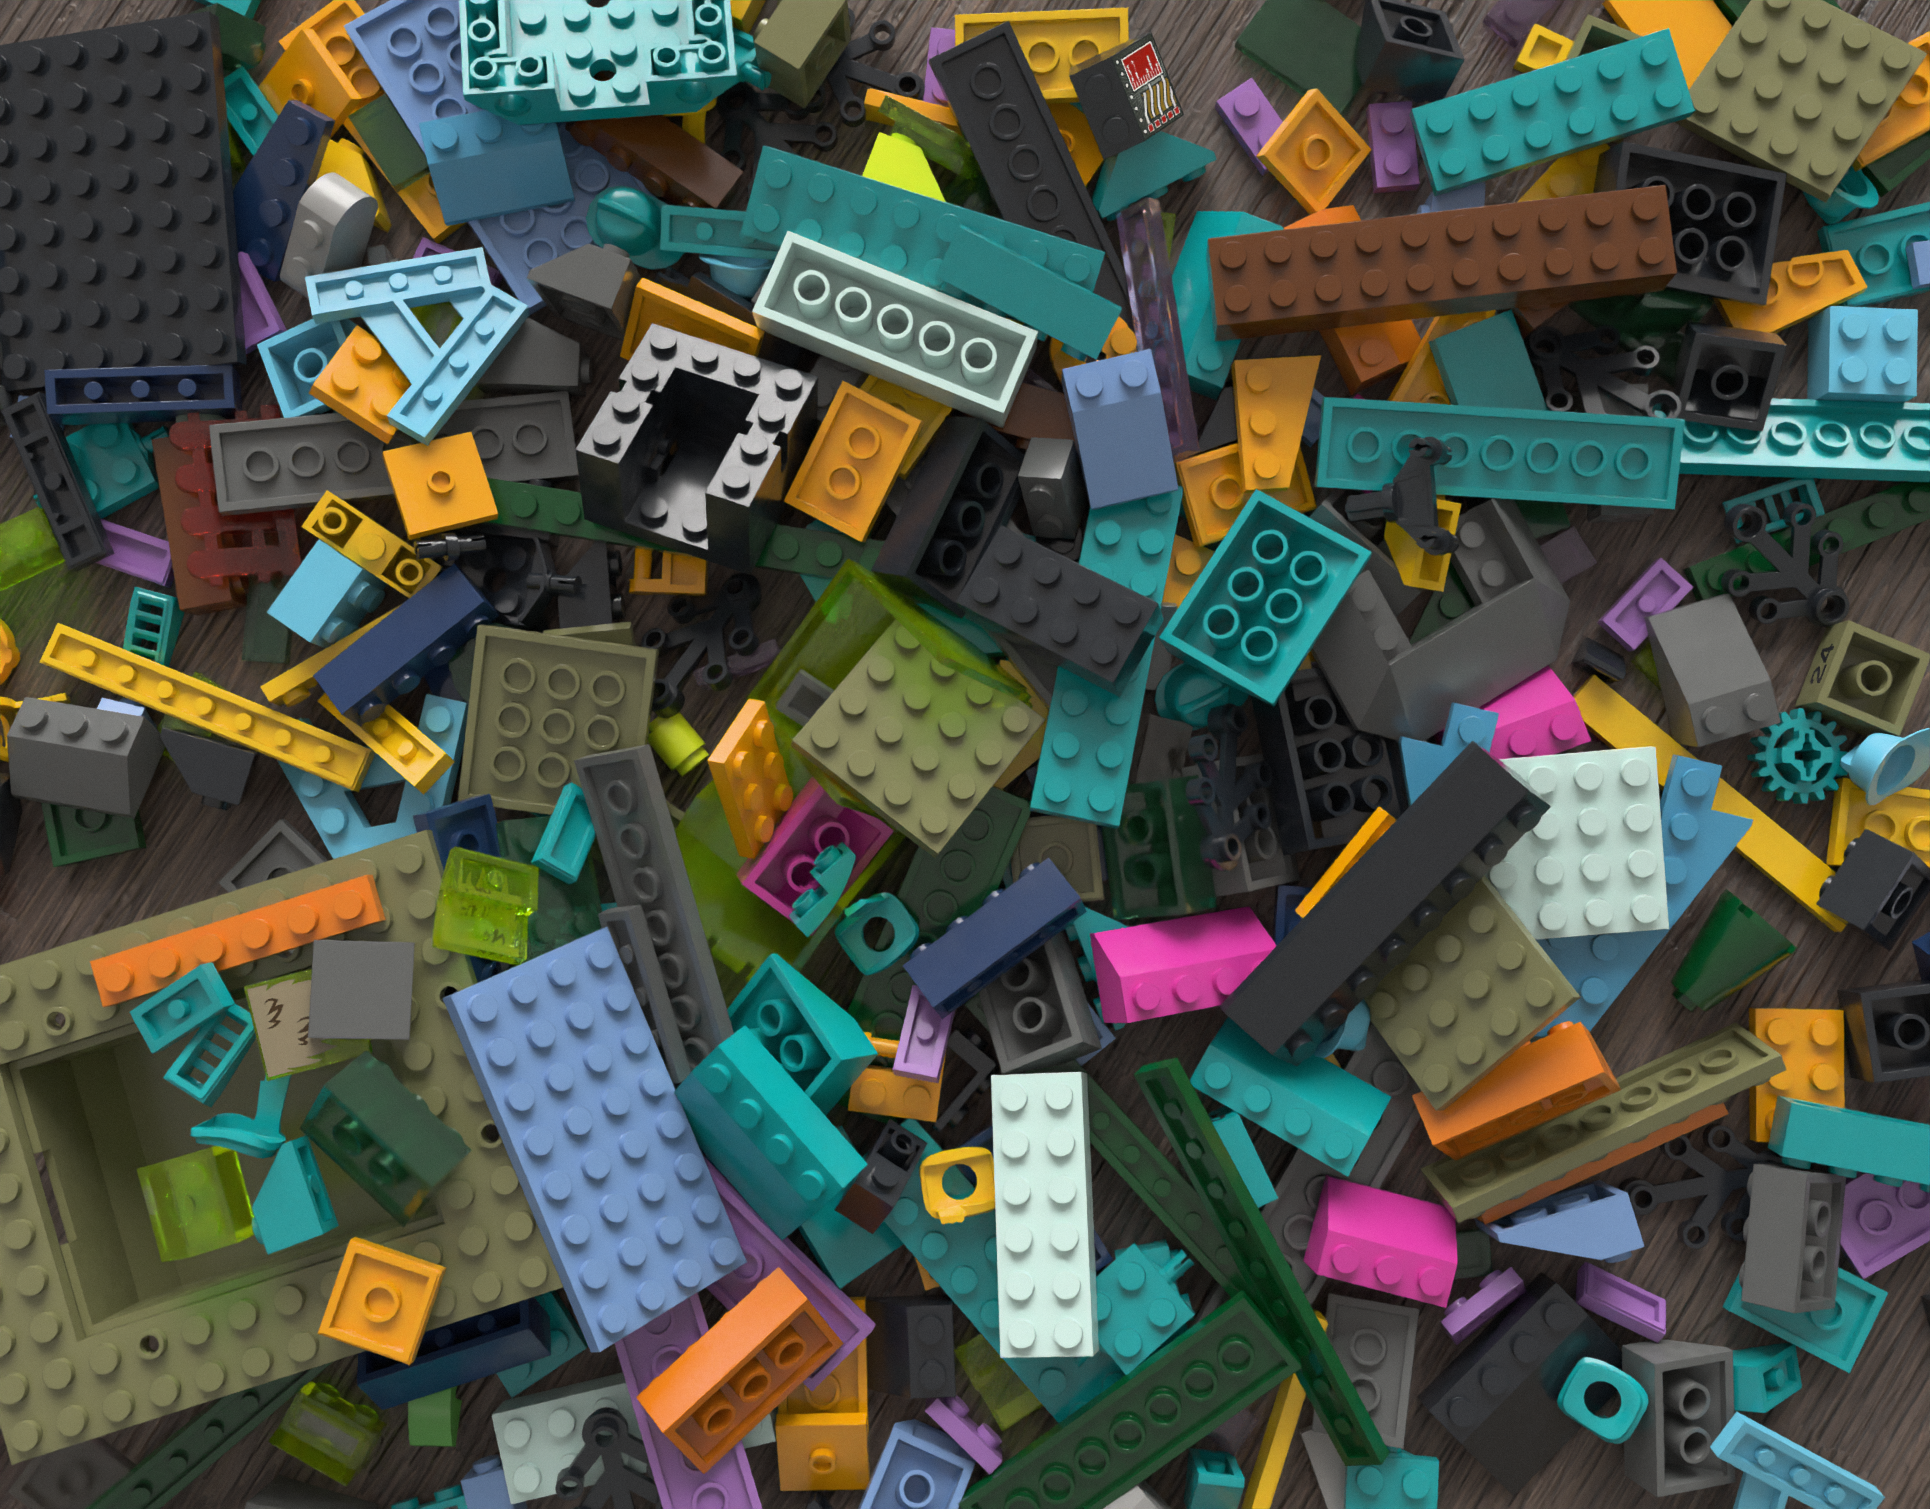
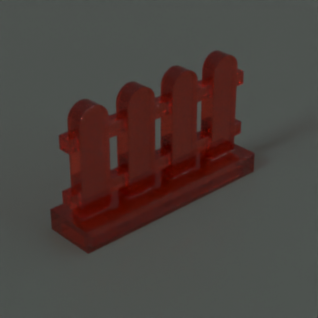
M260 405L257 418L247 419L246 411H235V419L200 421L199 413H187V421L177 422L170 428L169 442L177 450L192 451L193 464L179 467L175 474L176 487L184 493H198L199 507L188 508L183 512L180 521L181 528L190 536H203L205 550H198L189 555L186 564L188 573L196 579H209L210 587L222 586V578L251 575H257L258 583H269V574H279L280 585H286L301 565L293 509L222 516L219 513L218 506H212L210 492H217L213 463H206L204 451L212 450L209 425L280 419L279 405ZM273 531L274 545L265 546L263 532ZM251 533L253 547L218 549L216 535Z

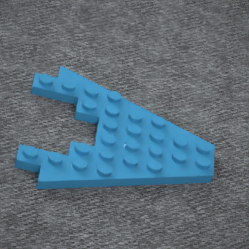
M1452 702L1441 745L1400 736L1398 744L1409 807L1472 741L1490 752L1499 713ZM1672 755L1660 801L1669 929L1536 939L1581 998L1530 1039L1531 1043L1548 1036L1547 1031L1553 1026L1567 1021H1571L1573 1024L1581 1021L1590 1032L1750 829L1753 819L1711 810L1722 765Z

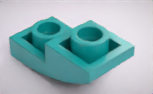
M843 842L837 847L830 845L814 860L815 867L810 873L821 886L815 891L813 889L805 891L792 906L794 911L789 917L807 938L831 912L852 872L856 855Z

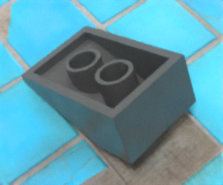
M1730 594L1718 595L1644 617L1672 737L1676 742L1683 745L1701 747L1781 723L1771 679Z

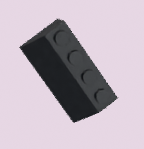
M946 416L871 571L900 593L953 617L963 619L964 614L956 601L1001 525L1007 526L1022 495L1018 474L1025 455L982 418Z

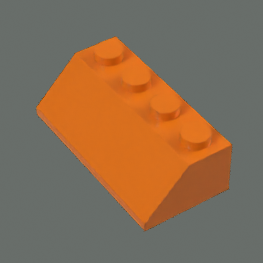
M1354 205L1322 209L1284 227L1283 230L1361 221ZM1412 320L1319 330L1351 395L1405 370L1421 342V338Z
M1567 1021L1550 1028L1547 1031L1548 1036L1532 1043L1530 1040L1527 1041L1445 1110L1436 1111L1422 1091L1412 1095L1432 1145L1456 1161L1616 1093L1621 1088L1589 1030L1581 1021L1576 1024Z
M777 1267L768 1277L760 1281L756 1288L732 1310L725 1313L721 1320L697 1342L690 1345L685 1353L662 1374L654 1378L636 1398L662 1433L705 1474L844 1343L807 1297Z

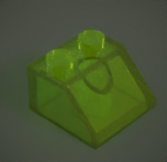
M213 1145L137 1169L162 1262L193 1257L236 1244L254 1235L252 1228L254 1215L235 1150Z

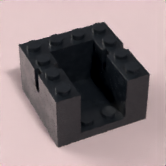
M652 323L618 378L620 392L615 393L611 391L575 449L584 520L750 575L787 505L784 500L817 434L818 376ZM658 445L657 453L648 467V460ZM670 451V456H674L664 475H661V465Z

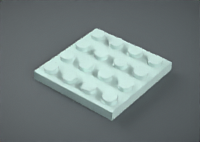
M1647 746L1499 759L1517 772L1551 806L1541 817L1537 826L1526 832L1508 850L1506 857L1485 874L1486 878L1535 940L1669 929L1656 747Z

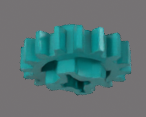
M1803 708L1790 710L1789 715L1786 712H1780L1781 723L1761 728L1760 730L1764 736L1752 737L1750 739V742L1758 747V753L1747 755V760L1758 762L1759 768L1751 773L1752 778L1764 777L1766 781L1763 783L1761 790L1763 792H1770L1777 789V801H1789L1791 797L1794 804H1805L1808 798L1811 801L1825 799L1823 790L1827 792L1837 791L1839 788L1833 778L1847 776L1848 774L1846 770L1839 766L1841 758L1848 753L1840 751L1839 745L1844 743L1847 738L1845 735L1834 736L1832 734L1837 724L1834 720L1821 724L1822 713L1819 711L1810 712L1807 716ZM1781 736L1782 741L1774 748L1777 739ZM1795 753H1802L1803 760H1795ZM1822 767L1820 774L1816 777V772Z

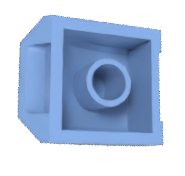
M916 1419L897 1422L894 1424L858 1509H958V1503L962 1500L976 1460L945 1432Z

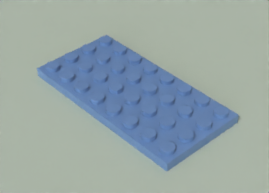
M390 0L344 25L350 40L425 157L426 154L419 127L420 122L484 110L465 101L463 97L459 0ZM557 122L575 201L468 221L469 226L516 299L528 305L530 315L546 306L527 279L531 269L586 244L601 248L589 234L586 222L589 205L597 194L609 187L622 185L638 189L657 199L655 195L645 188L641 181L628 172H621L615 169L605 156L592 147L583 146L575 141L570 132L565 130L566 122Z
M608 927L592 932L443 998L590 1352L603 1351L747 1263L683 1107L674 1094L675 1088Z

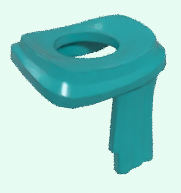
M888 892L874 894L868 899H860L851 907L846 908L844 912L846 916L839 921L834 932L844 951L864 975L879 973L893 965L915 945L919 937V927L902 902L895 895ZM874 917L887 919L895 930L894 942L885 951L878 952L871 949L864 940L863 931L865 925Z
M266 1071L265 1079L260 1081L255 1119L236 1113L218 1114L192 1127L190 1136L195 1138L198 1144L224 1147L256 1158L264 1159L274 1156L281 1145L286 1142V1137L281 1132V1118L292 1074L283 1073L268 1077Z
M1583 1357L1568 1376L1559 1393L1557 1403L1559 1409L1564 1414L1599 1438L1609 1443L1621 1444L1632 1436L1648 1406V1395L1641 1384L1620 1369L1598 1359ZM1596 1381H1605L1612 1384L1621 1396L1620 1410L1610 1418L1605 1415L1595 1416L1588 1410L1585 1404V1391L1590 1384Z

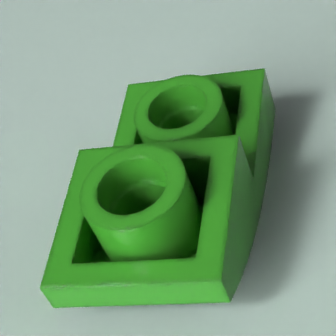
M457 1386L408 1402V1429L411 1446L456 1447L462 1400L455 1398Z

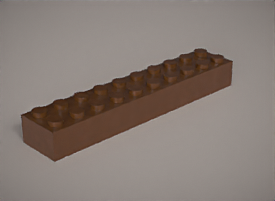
M1666 185L1208 238L1206 251L1215 342L1663 291L1677 274Z

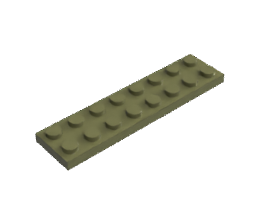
M1735 1022L1617 1077L1616 1080L1621 1090L1459 1160L1455 1161L1447 1156L1421 1168V1171L1430 1189L1455 1220L1460 1223L1466 1219L1477 1218L1484 1214L1486 1210L1507 1200L1518 1199L1528 1190L1545 1182L1561 1179L1569 1171L1588 1162L1599 1161L1605 1158L1608 1153L1629 1143L1640 1142L1646 1139L1649 1134L1663 1127L1681 1123L1691 1114L1708 1106L1724 1103L1730 1096L1751 1086L1762 1085L1768 1082L1771 1077L1786 1071V1067L1781 1054Z

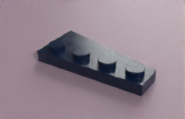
M288 100L233 189L238 253H247L258 273L274 282L281 281L280 273L299 201L317 179L336 121L298 100Z

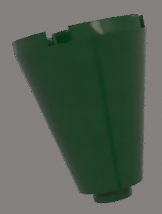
M1725 889L1716 901L1670 981L1677 988L1672 995L1691 1012L1697 1007L1707 1012L1791 957L1798 948L1755 911L1747 907L1739 898Z

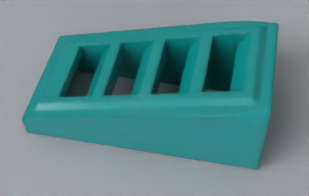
M1794 478L1722 503L1727 514L1731 508L1738 504H1748L1757 507L1755 501L1763 499L1771 522L1766 524L1765 531L1767 533L1789 527L1783 519L1780 520L1772 497L1779 493L1784 508H1786L1793 502L1789 490L1797 488L1801 502L1811 505L1816 511V517L1825 514L1813 478ZM1804 512L1796 514V523L1801 521ZM1741 517L1738 520L1737 528L1743 525ZM1734 538L1736 544L1743 542Z
M135 587L130 602L123 649L139 656L153 659L155 662L169 667L185 613L179 608L178 598ZM152 605L163 608L162 616L150 614ZM147 622L161 625L159 634L146 631ZM142 639L157 642V650L153 651L140 647Z
M234 1004L202 1025L163 1078L201 1103L212 1107L258 1036L253 1014ZM226 1016L245 1027L240 1036L222 1025ZM216 1033L233 1043L228 1052L211 1042ZM205 1050L222 1060L217 1068L200 1059ZM195 1067L210 1076L205 1084L190 1076Z

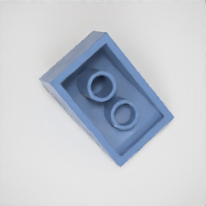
M1151 349L1062 369L1061 383L1091 510L1178 491L1162 395Z
M1601 1180L1554 1193L1486 1225L1474 1218L1478 1228L1499 1242L1598 1260L1604 1259L1607 1263L1626 1260L1632 1256L1631 1251L1645 1247L1628 1193Z

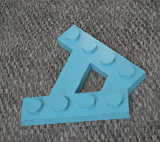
M483 247L305 277L311 313L315 324L361 317L411 383V386L388 413L387 418L390 425L426 446L433 440L530 315L528 305L491 285ZM449 301L463 320L439 349L409 308Z
M430 694L425 696L418 730L447 753L455 762L424 795L377 753L375 754L360 790L405 782L395 823L371 827L352 794L353 790L277 760L333 859L417 833L413 819L414 815L451 803L464 748L469 703ZM308 718L298 719L299 721H302L313 726L312 722Z
M1737 1411L1710 1446L1719 1459L1743 1471L1733 1509H1785L1788 1496L1813 1509H1877L1885 1498L1876 1486Z

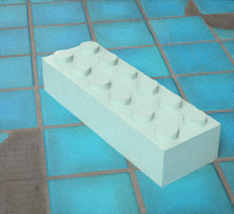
M787 231L752 311L757 328L976 418H982L984 421L1001 428L1005 424L1037 348L1038 331L790 231Z
M1062 1072L991 1075L1000 1358L1094 1356L1099 1351L1087 1073Z
M623 1372L505 1400L493 1412L492 1420L511 1504L557 1494L555 1490L557 1476L562 1469L570 1466L585 1445L582 1439L583 1424L597 1409L610 1407L618 1410L628 1422L629 1433L643 1440ZM777 1407L742 1438L744 1449L776 1441ZM608 1431L599 1432V1434L605 1436L612 1435ZM621 1452L625 1465L640 1473L646 1472L647 1464ZM601 1455L585 1474L584 1487L594 1485L604 1472L605 1468ZM571 1480L563 1482L568 1487L577 1485L576 1482Z

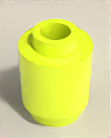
M680 712L670 718L657 717L650 723L649 731L651 733L648 735V743L671 771L676 769L683 777L709 756L708 752L703 748L706 743Z

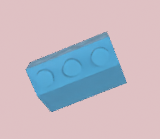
M487 110L419 123L427 163L446 226L575 201L557 122L517 125Z

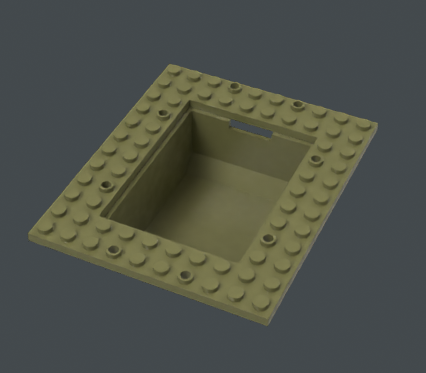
M432 830L417 832L0 965V1426L11 1465L367 1351L317 1334L349 1241L354 1237L446 1267L425 1332L563 1288L501 1137L497 1141H492L486 1136L487 1126L489 1124L495 1125L443 1001L448 987L451 986L457 991H461L478 982L469 953L436 946L437 922L440 927L443 898L445 897L448 909L451 893ZM373 875L386 920L325 940L415 942L410 1039L321 1040V1042L335 1045L336 1047L306 1057L322 1060L301 1067L287 1068L294 1071L287 1072L292 1074L284 1103L281 1132L285 1135L286 1142L308 1135L339 1226L325 1234L268 1255L265 1246L257 1241L253 1232L252 1219L254 1214L252 1206L278 1151L269 1158H256L224 1147L198 1144L196 1139L190 1136L192 1127L218 1114L236 1113L255 1119L260 1081L265 1079L267 1071L259 1036L256 1037L220 1097L212 1107H209L163 1078L199 1028L167 1049L152 1054L129 1012L159 992L103 1008L90 961L354 878ZM314 943L294 949L293 954L289 957L284 953H280L219 972V975L235 1004L253 1014L248 989L268 984L267 991L272 986L287 980H294L292 985L311 980ZM59 1012L65 1017L63 1028L55 1021L56 1015ZM228 1016L222 1022V1025L239 1036L245 1029L244 1026ZM217 1033L211 1040V1042L227 1052L233 1046L232 1042ZM206 1050L200 1058L215 1068L222 1061ZM196 1067L190 1074L191 1077L202 1084H205L210 1077ZM42 1152L68 1240V1243L59 1245L34 1158L36 1153ZM150 1335L158 1340V1350H153L149 1347Z

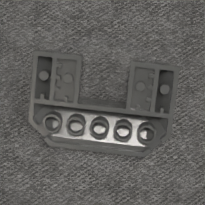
M1487 498L1459 515L1455 533L1459 541L1454 542L1459 544V548L1454 553H1451L1450 561L1474 602L1475 607L1412 645L1370 571L1366 570L1360 573L1310 650L1355 730L1396 740V742H1399L1400 736L1425 741L1446 727L1452 702L1479 708L1557 660L1570 600L1514 499Z

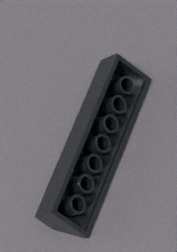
M1472 741L1220 1005V1008L1271 1055L1298 1066L1302 1061L1314 1054L1317 1046L1334 1029L1345 1022L1348 1014L1365 997L1371 995L1377 989L1379 982L1396 965L1407 959L1411 950L1428 932L1436 929L1442 922L1443 917L1461 899L1467 897L1473 891L1475 884L1493 866L1499 864L1506 857L1508 850L1526 832L1537 826L1541 817L1551 806L1517 772Z

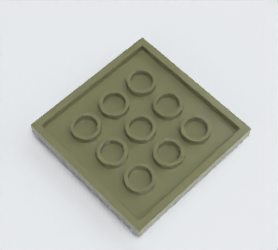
M1751 0L1689 89L1695 112L1691 117L1674 123L1761 169L1787 174V183L1826 203L1922 64L1927 53L1823 0Z
M903 610L795 736L791 747L928 854L936 858L1037 732L1045 719Z
M483 624L478 625L458 801L477 795L491 794L494 807L552 815L565 785L572 782L582 788L574 760L587 755L647 745L659 649Z
M1484 875L1475 884L1473 891L1467 897L1461 899L1443 917L1440 925L1433 931L1428 932L1411 950L1407 959L1396 965L1379 982L1377 989L1371 995L1365 997L1364 1000L1370 1009V1020L1435 1110L1442 1111L1581 997Z

